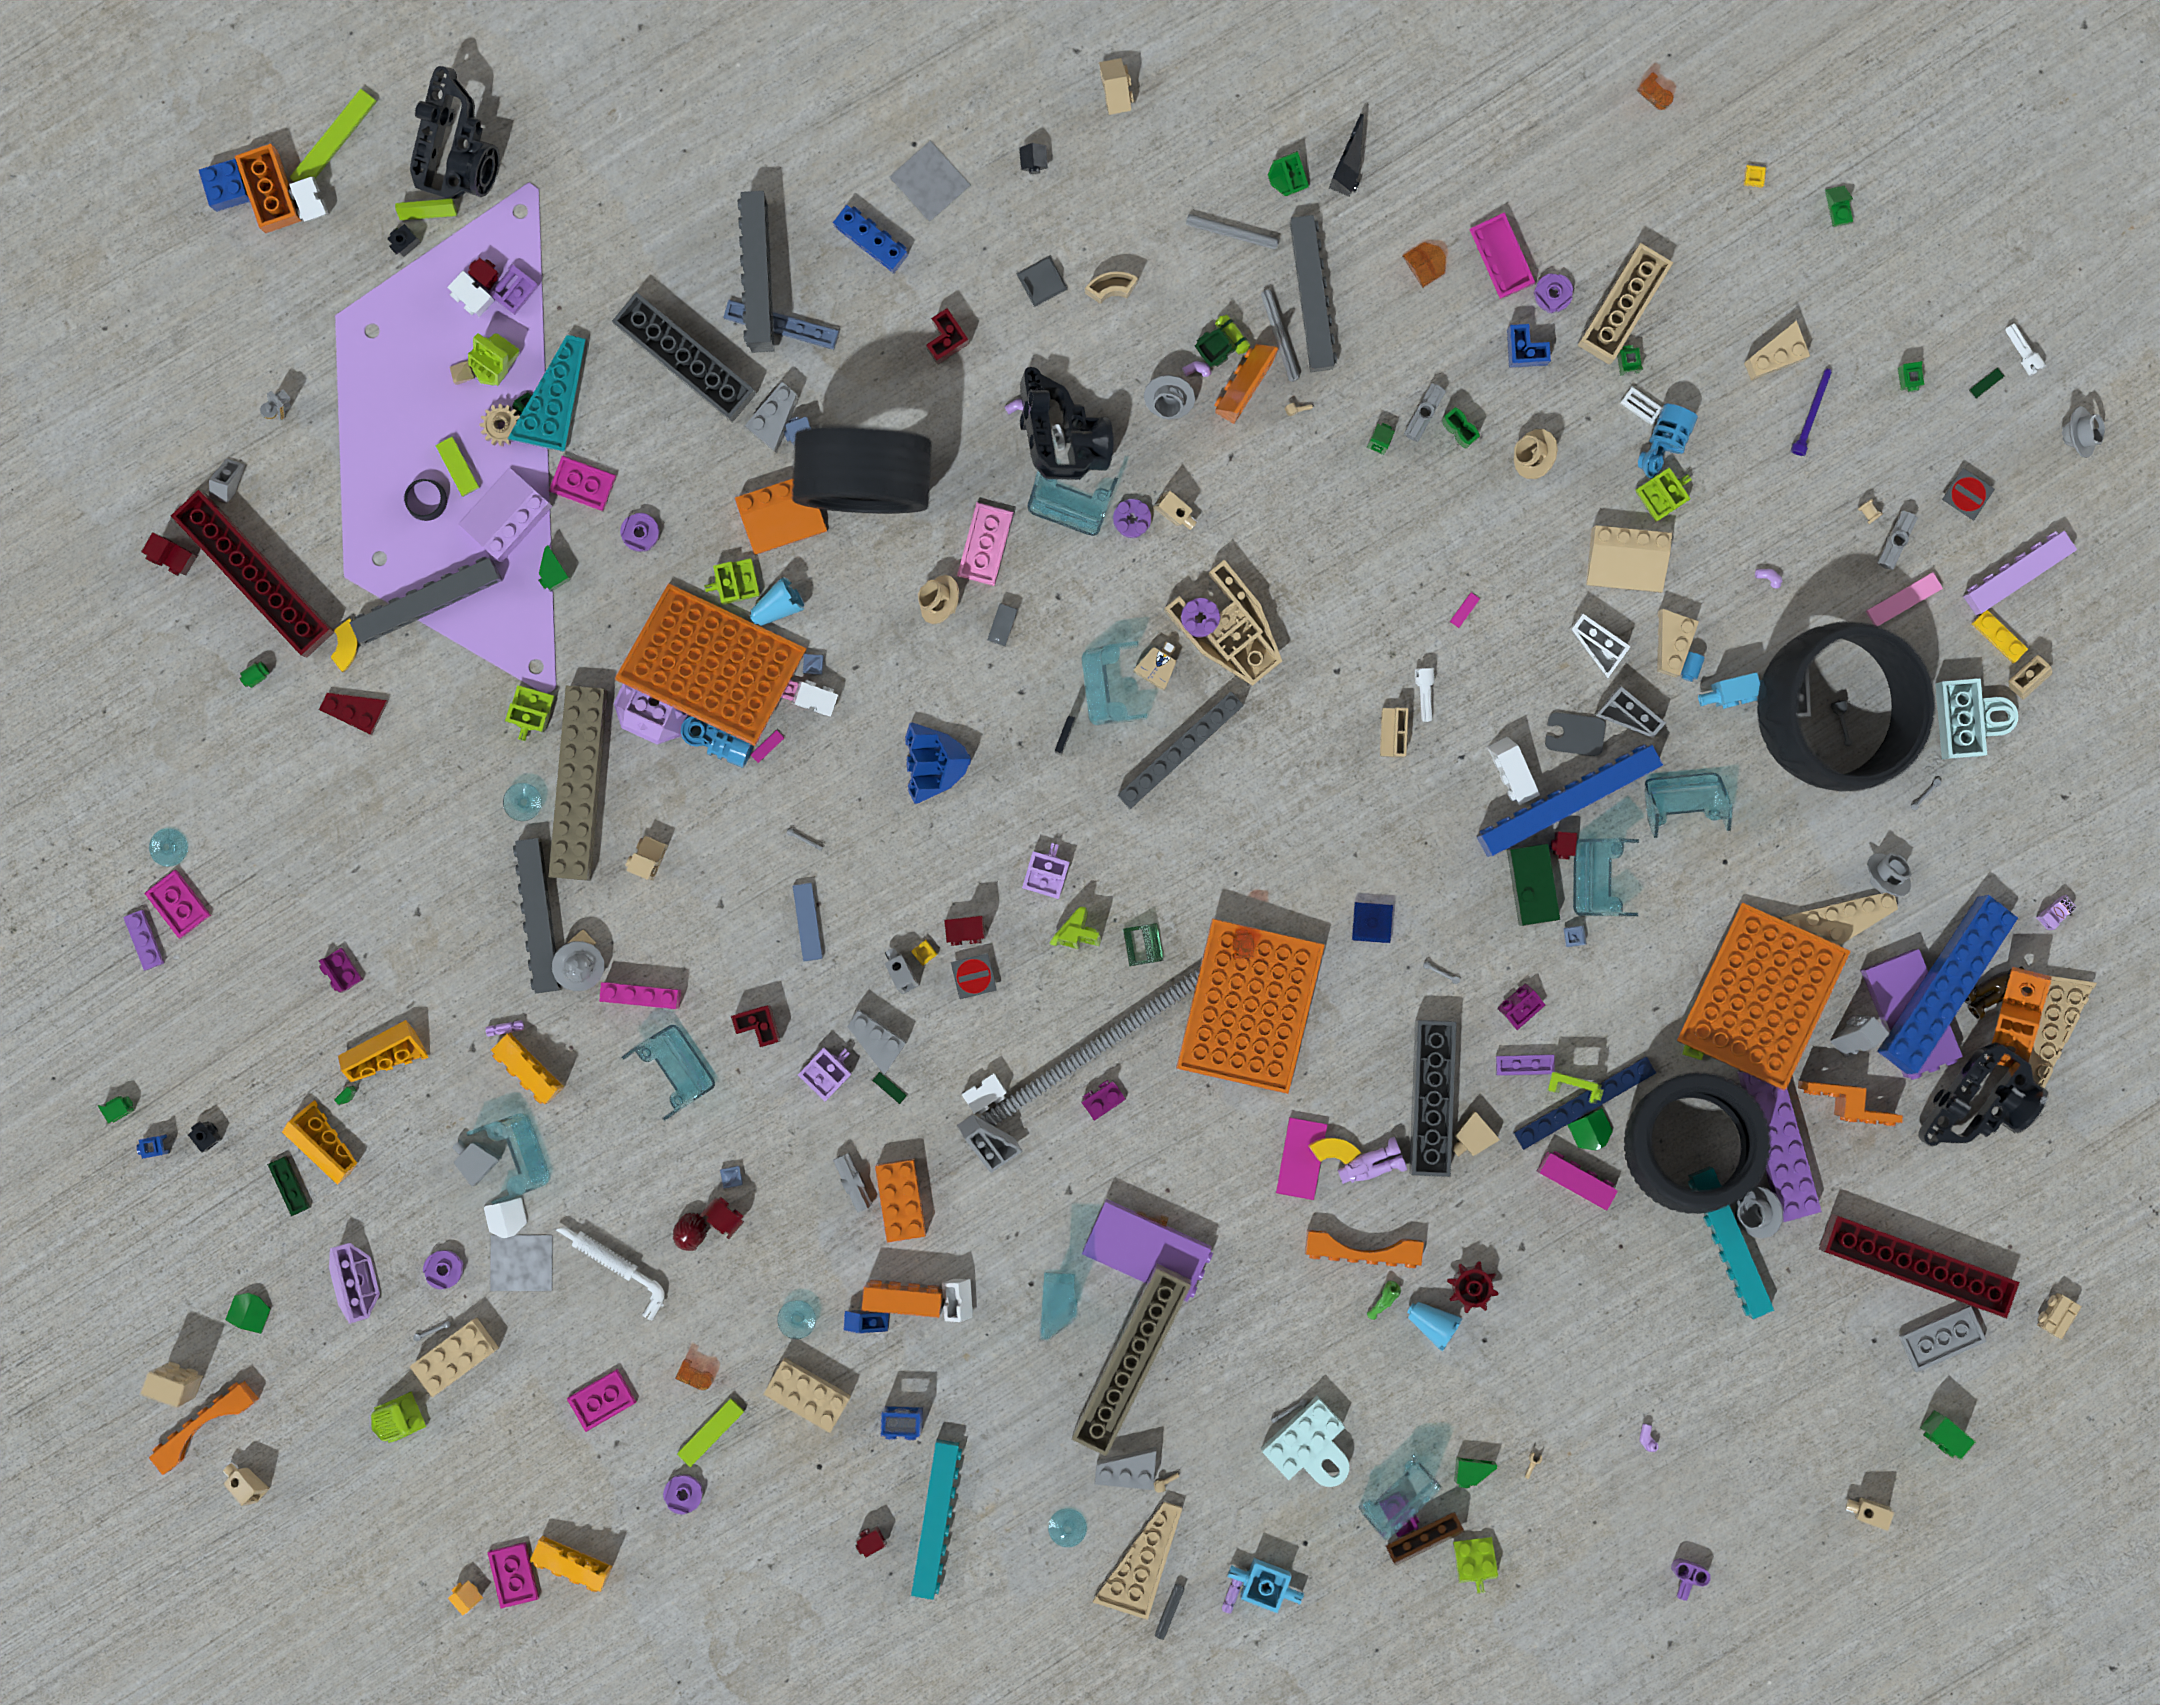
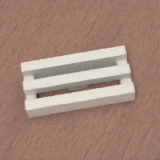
M1634 387L1629 389L1620 402L1650 425L1653 424L1662 410L1661 406ZM1633 393L1635 396L1643 400L1645 403H1647L1657 411L1653 412L1651 409H1649L1644 404H1642L1634 397H1632L1631 394ZM1627 399H1628L1629 401H1631L1632 403H1634L1635 405H1637V406H1638L1639 408H1641L1642 410H1644L1645 412H1647L1649 415H1651L1652 418L1649 417L1648 415H1646L1645 413H1643L1641 410H1639V409L1636 408L1635 406H1633L1631 403H1629V402L1627 401Z
M1060 425L1052 426V434L1055 438L1057 449L1060 451L1065 448V441Z

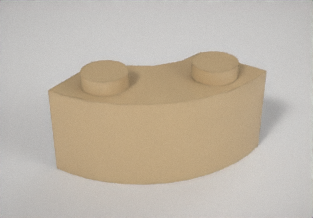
M1108 272L1093 279L1086 286L1085 294L1100 304L1112 296H1121L1127 299L1137 285L1138 278L1125 272Z

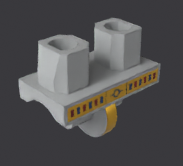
M283 389L276 394L272 391L268 392V402L261 406L260 413L266 419H273L278 414V419L280 421L285 418V411L291 408L289 403L290 397Z

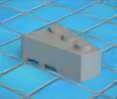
M781 382L745 425L748 431L776 454L782 437H784L785 424L791 419L799 399L797 394Z
M1853 1015L1846 1021L1847 1025L1830 1042L1846 1058L1851 1053L1857 1054L1859 1052L1858 1049L1866 1051L1875 1048L1889 1033L1874 1017Z
M1156 1447L1097 1460L1095 1485L1153 1490Z

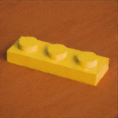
M1988 610L1981 613L1971 623L2012 663H2015L2028 650Z

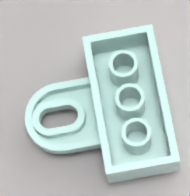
M1981 678L1935 683L1942 760L1986 756V737L2008 734L2017 725L2018 711L2010 700L2003 697L1982 698ZM1993 711H2005L2008 714V719L2005 722H1993L1990 719V714Z
M1315 1396L1261 1447L1263 1454L1288 1480L1304 1468L1320 1485L1334 1487L1341 1484L1349 1473L1347 1457L1332 1441L1345 1426L1318 1396ZM1330 1459L1339 1468V1473L1336 1476L1329 1475L1321 1465L1323 1460Z

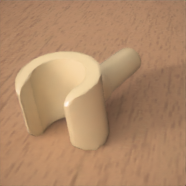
M1291 403L1284 409L1288 416H1293L1298 412L1313 409V406L1310 404L1296 408L1295 404Z
M1534 1452L1529 1455L1530 1464L1525 1475L1527 1479L1530 1478L1535 1465L1542 1461L1541 1455H1539L1536 1462L1533 1460Z
M1178 1473L1165 1479L1156 1480L1154 1482L1155 1491L1157 1493L1166 1491L1165 1484L1179 1477Z

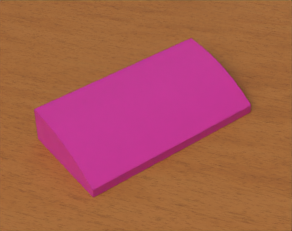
M1505 212L1469 229L1500 299L1536 284Z

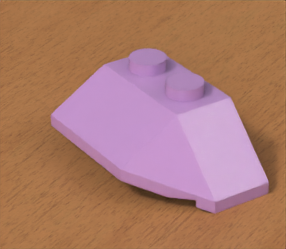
M351 1243L330 1248L329 1270L338 1306L349 1324L369 1318L380 1295L371 1257Z

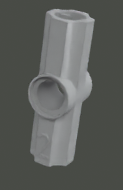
M1433 383L1430 385L1404 432L1407 438L1419 442L1446 393L1442 387ZM1425 408L1429 411L1430 415L1424 417L1421 415L1420 410Z
M1901 511L1891 534L1887 537L1886 545L1877 562L1881 567L1890 570L1894 569L1918 519L1914 514ZM1895 536L1901 539L1900 545L1894 542Z
M849 1153L834 1159V1164L842 1178L841 1183L846 1193L850 1195L857 1212L873 1206L865 1189L864 1180L860 1172L856 1170Z

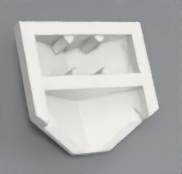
M522 1197L484 1206L489 1232L499 1237L515 1236L527 1224Z

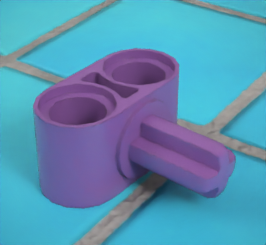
M1682 1558L1675 1559L1672 1562L1671 1569L1673 1573L1682 1580L1677 1592V1598L1687 1601L1693 1585L1703 1587L1709 1584L1711 1576L1703 1566ZM1681 1565H1686V1570L1683 1573H1678V1568ZM1704 1572L1703 1578L1697 1580V1573Z

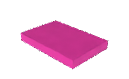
M562 456L549 492L603 512L617 476Z
M177 870L172 871L144 893L179 939L211 916Z
M618 1369L567 1398L585 1432L636 1403L634 1396Z
M526 1542L487 1552L500 1609L539 1599Z

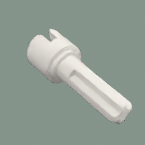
M2016 324L2007 327L2006 332L2022 356L2021 364L2027 374L2031 376L2037 373V369L2046 367L2039 353H2033Z
M1434 668L1415 669V684L1420 689L1421 719L1423 722L1432 721L1431 685L1435 683Z

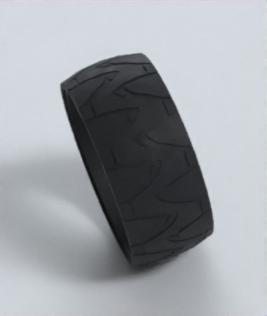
M1836 622L1818 626L1805 631L1788 642L1787 645H1784L1769 663L1770 665L1767 666L1764 677L1761 680L1757 699V716L1762 738L1776 762L1788 773L1809 785L1842 792L1865 790L1879 786L1906 771L1919 757L1929 739L1935 714V696L1929 672L1918 653L1905 640L1886 629L1859 622ZM1841 639L1862 647L1876 660L1887 679L1892 705L1889 728L1881 746L1865 764L1846 774L1829 768L1816 757L1804 738L1798 716L1799 692L1806 671L1825 648Z

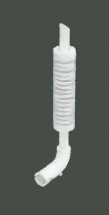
M566 1227L555 1229L573 1241L571 1246L576 1249L578 1248L579 1251L582 1250L581 1252H585L589 1257L592 1256L591 1258H595V1261L598 1260V1263L605 1264L604 1266H608V1269L611 1268V1271L615 1270V1273L618 1272L617 1274H621V1277L624 1276V1279L627 1281L633 1278L648 1287L647 1290L652 1292L651 1301L642 1315L646 1318L650 1313L647 1319L653 1321L660 1307L664 1306L662 1304L664 1301V1290L657 1281H651L636 1271L637 1265H631L632 1262L628 1263L627 1259L625 1261L624 1257L621 1258L622 1256L618 1257L619 1254L616 1253L615 1255V1252H612L611 1249L608 1250V1247L605 1249L604 1245L598 1244V1241L595 1242L596 1240H592L588 1235L585 1236L586 1234L582 1231L577 1235Z

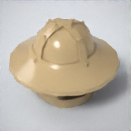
M1535 429L1527 433L1516 443L1514 447V464L1519 475L1526 479H1538L1552 468L1558 451L1557 442L1552 433L1544 429Z
M948 575L938 576L934 580H928L920 588L918 601L922 617L926 622L933 625L939 624L955 613L959 600L958 583L953 577Z

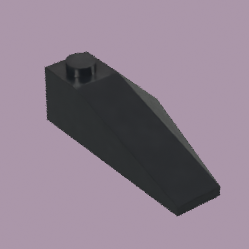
M1361 113L1329 186L1330 189L1350 197L1352 192L1356 193L1360 184L1357 179L1360 169L1364 115Z

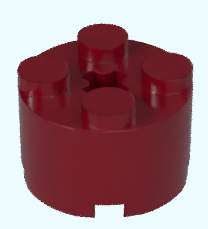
M721 1196L718 1199L714 1197L700 1216L703 1218L706 1215L708 1217L706 1221L722 1235L726 1232L728 1234L726 1238L730 1239L744 1223L742 1220L744 1216L736 1209L730 1210L727 1207L729 1203Z

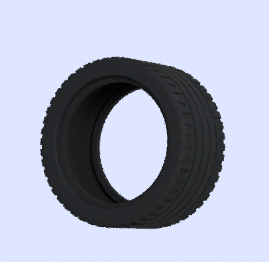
M820 426L801 429L795 433L792 500L802 506L840 512L900 514L924 511L929 507L932 442L928 437L920 434L876 427Z
M1694 1072L1670 1078L1645 1095L1630 1115L1624 1133V1151L1627 1167L1630 1169V1174L1634 1177L1635 1183L1640 1186L1639 1188L1645 1192V1195L1672 1211L1700 1214L1724 1208L1748 1195L1756 1187V1184L1760 1182L1761 1176L1766 1171L1765 1168L1768 1166V1159H1770L1771 1154L1769 1153L1771 1150V1135L1769 1134L1770 1128L1767 1125V1118L1764 1116L1765 1113L1761 1110L1759 1103L1755 1101V1098L1746 1089H1743L1738 1083H1734L1733 1080L1726 1079L1724 1076H1717V1074ZM1683 1098L1703 1099L1720 1107L1734 1122L1741 1142L1740 1159L1732 1176L1719 1188L1712 1190L1686 1188L1671 1180L1658 1165L1652 1149V1130L1658 1114L1668 1103Z

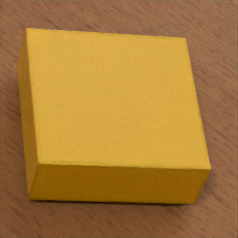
M1747 165L1745 168L1744 186L1763 188L1766 167Z
M924 940L911 951L922 966L938 955L927 940Z

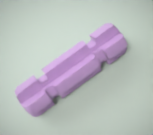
M520 1020L514 1021V1023L509 1022L496 1026H487L486 1034L489 1037L496 1034L524 1030V1024Z
M1232 1579V1585L1228 1589L1222 1611L1232 1613L1233 1604H1235L1240 1591L1239 1587L1242 1586L1243 1582Z

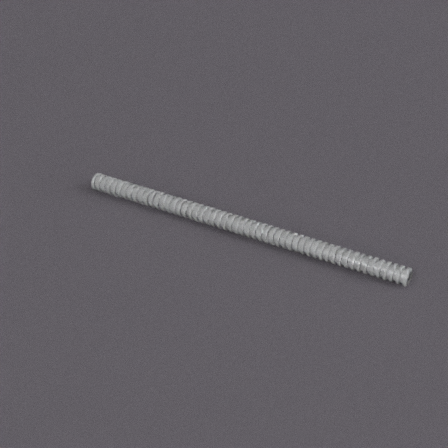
M1195 969L1193 974L1189 973L1190 976H1185L1184 980H1179L1180 983H1175L1174 987L1170 986L1169 990L1166 989L1165 993H1160V996H1156L1155 1000L1151 999L1149 1004L1145 1003L1144 1007L1141 1006L1140 1010H1135V1013H1131L1130 1017L1126 1016L1124 1021L1120 1020V1023H1116L1115 1027L1111 1026L1109 1031H1105V1034L1101 1033L1099 1038L1095 1037L1096 1040H1091L1090 1044L1086 1043L1084 1048H1080V1051L1076 1050L1074 1055L1070 1054L1071 1057H1066L1065 1061L1061 1060V1063L1059 1065L1056 1064L1055 1068L1051 1067L1050 1071H1045L1046 1074H1041L1040 1078L1036 1077V1080L1031 1081L1030 1085L1026 1084L1025 1088H1020L1021 1091H1016L1015 1095L1011 1094V1097H1007L1005 1102L1001 1101V1104H997L996 1108L992 1107L990 1112L986 1111V1114H982L980 1119L997 1126V1123H1001L1003 1118L1007 1119V1116H1011L1012 1112L1016 1113L1018 1108L1022 1109L1021 1106H1026L1028 1101L1032 1102L1031 1099H1036L1037 1095L1041 1096L1043 1091L1047 1092L1046 1089H1051L1053 1084L1054 1086L1057 1085L1056 1082H1061L1062 1078L1066 1079L1068 1074L1072 1075L1071 1072H1076L1077 1068H1082L1081 1065H1086L1087 1061L1091 1062L1092 1058H1097L1096 1055H1101L1102 1051H1107L1106 1048L1110 1049L1112 1044L1116 1045L1117 1041L1120 1042L1121 1038H1126V1035H1130L1131 1031L1135 1032L1137 1027L1141 1028V1025H1145L1146 1021L1150 1022L1152 1017H1156V1014L1160 1015L1162 1010L1166 1011L1165 1008H1170L1171 1004L1175 1005L1177 1000H1181V997L1185 998L1187 993L1191 994L1190 991H1195L1199 970Z

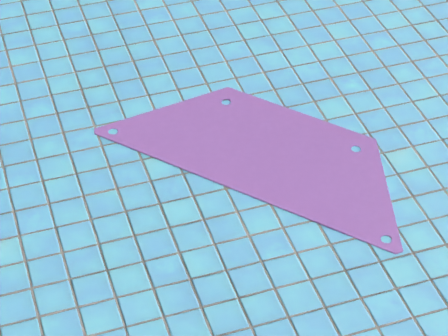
M528 182L335 315L343 567L346 579L389 603L388 601L393 598L399 597L401 599L407 596L406 593L413 589L418 591L424 588L423 585L428 582L434 581L435 583L441 580V577L445 574L459 572L458 569L462 566L469 565L470 567L476 564L475 561L482 557L491 558L503 581L427 615L418 621L536 690L549 694L556 689L553 591L550 592L548 588L544 590L540 584L539 569L544 548L548 545L551 549L550 510L502 563L495 559L459 525L509 468L550 503L548 449L511 441L510 446L504 443V446L501 447L498 442L494 446L491 444L492 440L487 441L485 439L487 435L481 434L484 428L479 426L480 423H484V420L480 417L487 415L486 409L492 411V405L498 408L499 404H502L504 409L509 405L512 411L514 400L527 392L532 395L545 373L539 189ZM522 204L527 207L528 214L525 218L517 219L513 215V209L516 205ZM478 258H481L483 261L486 259L491 261L495 265L494 269L501 275L491 288L492 290L508 272V267L511 264L539 285L515 315L495 300L480 317L475 313L473 315L468 313L463 308L465 304L461 300L459 302L454 300L450 296L451 291L447 287L464 271L478 284L477 289L480 286L488 293L489 290L468 274L470 264L474 260L477 261ZM515 275L511 279V281L499 294L501 297H503V295L507 292L511 285L516 281V279L518 278L517 275ZM376 324L379 327V335L376 338H368L365 335L367 325ZM477 333L487 338L497 333L519 349V356L508 369V373L499 386L479 383L473 370L474 379L459 385L453 382L450 366L468 360V353L473 349V337ZM500 422L497 428L499 430L504 428L505 422ZM450 437H453L480 487L464 497L461 496L435 446ZM419 479H430L438 482L444 488L447 494V505L444 512L438 518L422 521L409 513L404 502V494L412 482ZM428 481L415 484L408 493V507L418 515L431 514L440 504L438 488ZM378 551L384 552L387 555V562L383 566H376L372 561L374 553ZM534 659L542 661L544 665L543 671L540 674H533L529 670V663Z

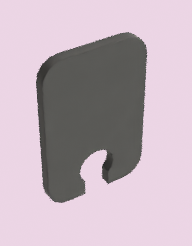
M1552 713L1548 717L1547 726H1561L1563 736L1561 738H1554L1553 736L1546 735L1545 746L1547 749L1588 756H1597L1602 752L1605 734V722L1602 719L1565 713Z

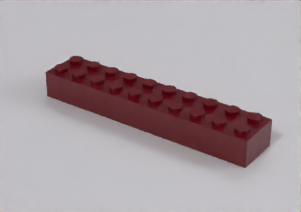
M198 489L170 515L301 656L308 658L335 633L327 622L205 492Z
M1832 1213L1819 1250L2006 1319L2020 1282Z

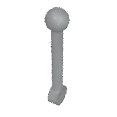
M1939 779L1933 780V785L1916 803L1911 805V808L1917 810L1919 804L1932 790L1941 785V781Z
M791 828L787 830V835H793L822 851L823 847L795 833Z
M1424 962L1423 967L1425 969H1431L1452 980L1453 984L1460 982L1458 977H1453L1433 967L1430 962Z
M445 1321L443 1325L422 1334H415L413 1339L414 1341H420L424 1336L443 1328H450L451 1323Z
M1301 1399L1300 1403L1271 1418V1421L1274 1423L1295 1409L1306 1406L1307 1401Z

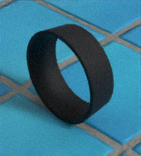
M419 479L407 487L404 494V502L413 517L422 521H430L438 518L444 512L447 505V494L438 482L430 479ZM422 481L431 482L440 492L438 508L428 515H418L412 512L407 503L410 489Z

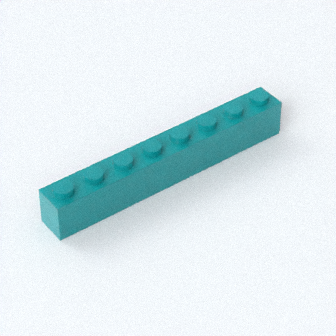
M1710 1166L1688 1175L1690 1189L1712 1190L1721 1186L1714 1168ZM1730 1205L1704 1213V1222L1713 1232L1711 1238L1714 1244L1719 1246V1257L1728 1267L1726 1273L1729 1279L1734 1281L1736 1287L1733 1289L1738 1299L1741 1298L1743 1302L1741 1308L1745 1316H1749L1754 1320L1775 1311Z
M936 1440L911 1592L912 1597L934 1600L935 1594L939 1595L940 1583L937 1582L938 1575H942L944 1564L940 1563L941 1556H945L947 1544H943L944 1537H948L950 1525H946L947 1517L951 1518L953 1506H949L950 1498L954 1499L956 1487H953V1479L958 1478L959 1468L956 1467V1461L961 1460L962 1449L959 1448L958 1442Z

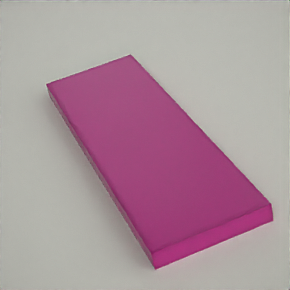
M1470 593L1450 622L1459 628L1480 598Z
M776 730L751 756L759 763L784 737Z

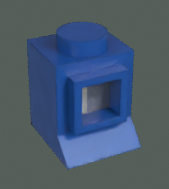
M167 1134L140 1139L139 1144L136 1146L138 1155H141L142 1159L169 1154V1150H164L162 1139L167 1138Z

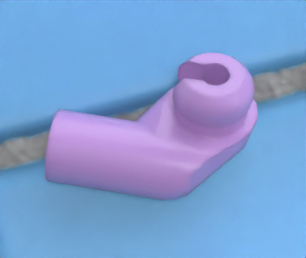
M1194 361L1182 368L1186 376L1197 371L1203 377H1208L1212 372L1209 364L1201 361Z
M1016 399L1004 406L1009 415L1018 409L1023 410L1022 399Z
M1756 569L1755 571L1756 579L1770 580L1772 588L1777 589L1781 587L1782 577L1773 569Z
M1643 1423L1639 1438L1640 1443L1647 1451L1656 1452L1659 1446L1650 1436L1652 1425Z

